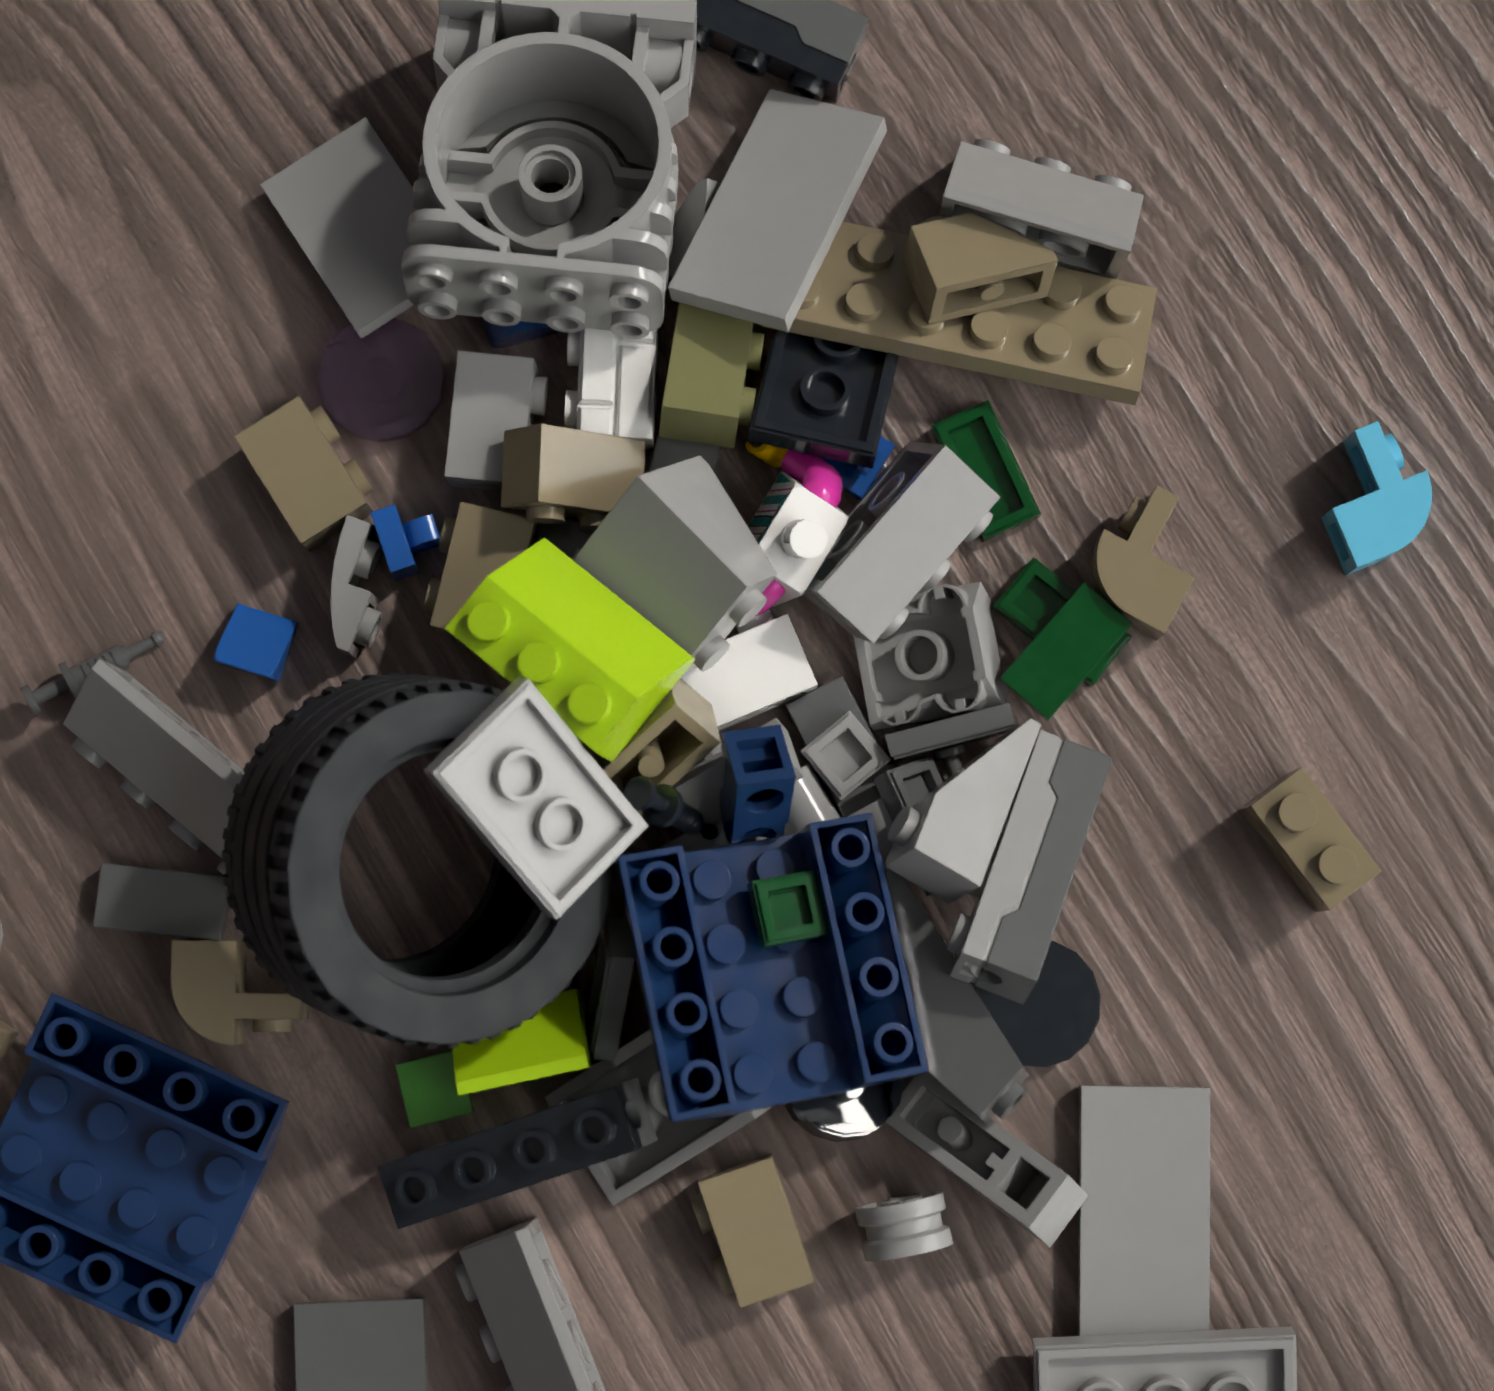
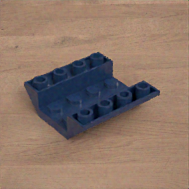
M872 812L809 823L797 834L687 853H684L683 845L623 855L616 859L669 1123L718 1118L826 1097L929 1071ZM815 870L828 935L819 939L760 949L747 884L754 880Z
M51 993L24 1051L25 1054L33 1058L0 1126V1262L176 1344L179 1342L219 1274L272 1159L290 1101L56 993Z

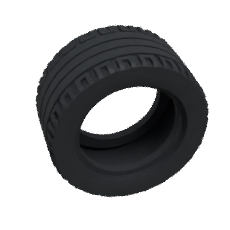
M393 672L385 673L384 675H363L361 680L351 678L343 681L339 687L330 686L322 689L321 694L317 697H308L303 701V706L300 709H292L285 714L284 720L279 725L275 724L269 731L270 736L266 741L259 743L254 749V756L244 766V775L240 784L237 783L233 790L235 795L232 799V804L228 805L227 816H229L227 828H224L222 839H225L224 850L221 852L222 862L225 863L226 873L223 875V884L227 886L229 895L226 899L229 908L234 909L236 915L234 918L236 929L240 930L244 935L243 943L247 949L254 951L256 954L255 960L258 965L268 970V976L274 982L282 985L291 996L302 1000V1003L332 1018L389 1041H396L402 1045L409 1046L417 1044L433 1049L438 1045L445 1048L457 1047L460 1042L472 1045L478 1044L482 1038L491 1040L500 1036L503 1030H513L520 1027L523 1021L532 1019L539 1013L542 1007L546 1004L550 1005L556 1000L557 995L569 986L573 976L584 966L586 959L595 947L598 934L606 922L608 908L611 905L612 887L616 877V860L556 920L547 917L494 855L493 867L485 892L466 922L439 945L414 956L400 959H379L356 933L344 906L340 886L341 849L350 820L366 793L379 779L399 764L425 753L445 750L503 693L501 689L472 682L410 673L401 674Z

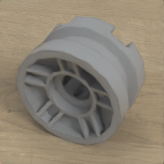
M929 1192L930 1196L922 1198V1193L889 1198L888 1201L878 1204L872 1202L856 1207L855 1213L858 1226L865 1227L867 1240L862 1243L865 1261L873 1262L903 1258L952 1245L953 1240L950 1227L943 1225L941 1212L946 1209L943 1192Z

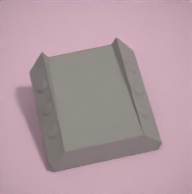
M982 582L960 586L943 584L934 586L923 593H917L905 607L909 614L904 623L886 639L879 637L874 643H870L853 635L869 723L873 730L960 715L1005 704L1008 687L999 681L1003 672L990 609L992 601Z

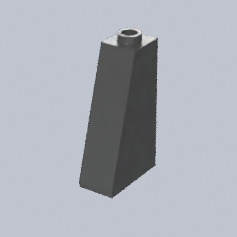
M887 869L885 875L929 1071L927 1072L985 1124L994 1115H997L1002 1120L1017 1107L1026 1095L1027 1089L1021 1084L1028 1078L1029 1074L971 982L968 984L949 976L955 961L954 955L951 951L946 950V942L906 879Z

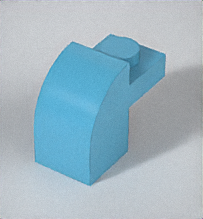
M1378 421L1354 430L1343 441L1365 495L1332 508L1321 517L1345 576L1378 563L1408 545L1424 527L1431 509L1432 486L1427 470L1403 480L1399 471L1404 468V458L1401 449L1391 433L1384 435Z

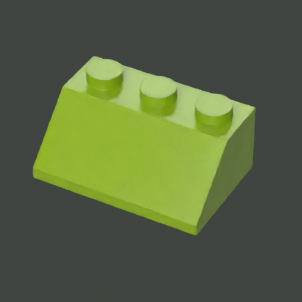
M545 537L486 576L445 627L448 632L509 682L513 683L518 677L529 679L571 732L593 751L611 762L615 760L696 660Z

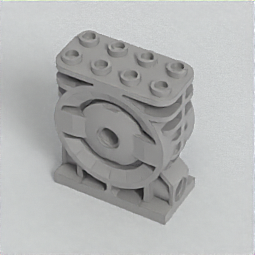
M438 0L440 14L433 54L438 92L431 103L424 125L423 154H421L418 169L419 178L414 182L412 192L414 211L409 215L406 231L409 244L408 248L404 250L401 264L407 298L418 307V311L421 314L434 319H450L455 317V315L483 317L487 322L500 326H512L523 321L547 324L554 330L568 333L591 328L611 330L615 335L627 339H641L648 336L649 332L655 331L662 326L664 318V298L669 278V257L672 253L673 224L677 205L679 176L678 153L671 128L688 117L691 90L694 87L696 72L697 0ZM604 141L617 151L627 168L619 166L617 158ZM547 183H557L564 186L562 190L556 193H545L539 190L540 186ZM475 219H485L490 229L478 223Z

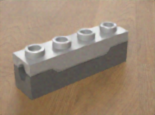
M1040 730L982 884L979 888L968 893L977 897L971 916L960 913L949 938L946 950L957 954L949 975L950 977L968 984L970 982L975 983L974 986L1024 1004L1038 981L1113 757L1067 739L1063 741L1059 736Z

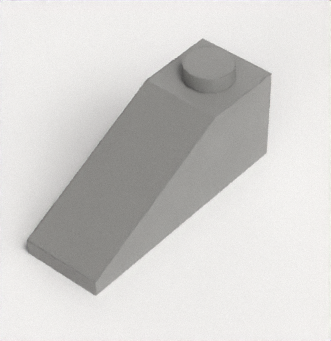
M1030 718L996 740L914 806L904 807L890 827L888 840L893 842L884 866L948 904L979 888L1041 724Z
M927 1072L915 1075L903 1091L899 1106L885 1122L1049 1248L1088 1197L1085 1191L1068 1174L992 1119L985 1124Z

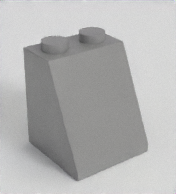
M700 455L638 475L573 559L574 562L694 657L696 660L686 672L696 667L704 672L723 657L730 647L725 638L736 624L738 627H741L760 612L767 602V598L762 592L777 575L712 468Z

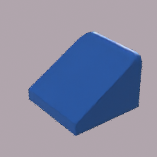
M237 603L218 643L213 661L279 683L299 623Z

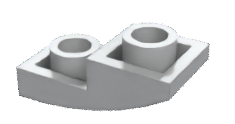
M347 515L339 537L333 565L331 617L336 648L344 654L357 659L362 645L370 648L374 643L383 618V612L376 610L379 599L372 592L358 587L361 577L370 580L381 556L382 545L375 542L378 533L371 523Z

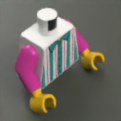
M746 442L745 447L749 453L775 468L782 467L783 470L748 525L751 533L777 573L776 577L762 592L767 598V602L756 615L759 616L765 614L771 607L799 597L804 593L845 527L849 516L837 507L841 500L843 481L839 472L832 465L815 455L766 444L757 448L751 443Z

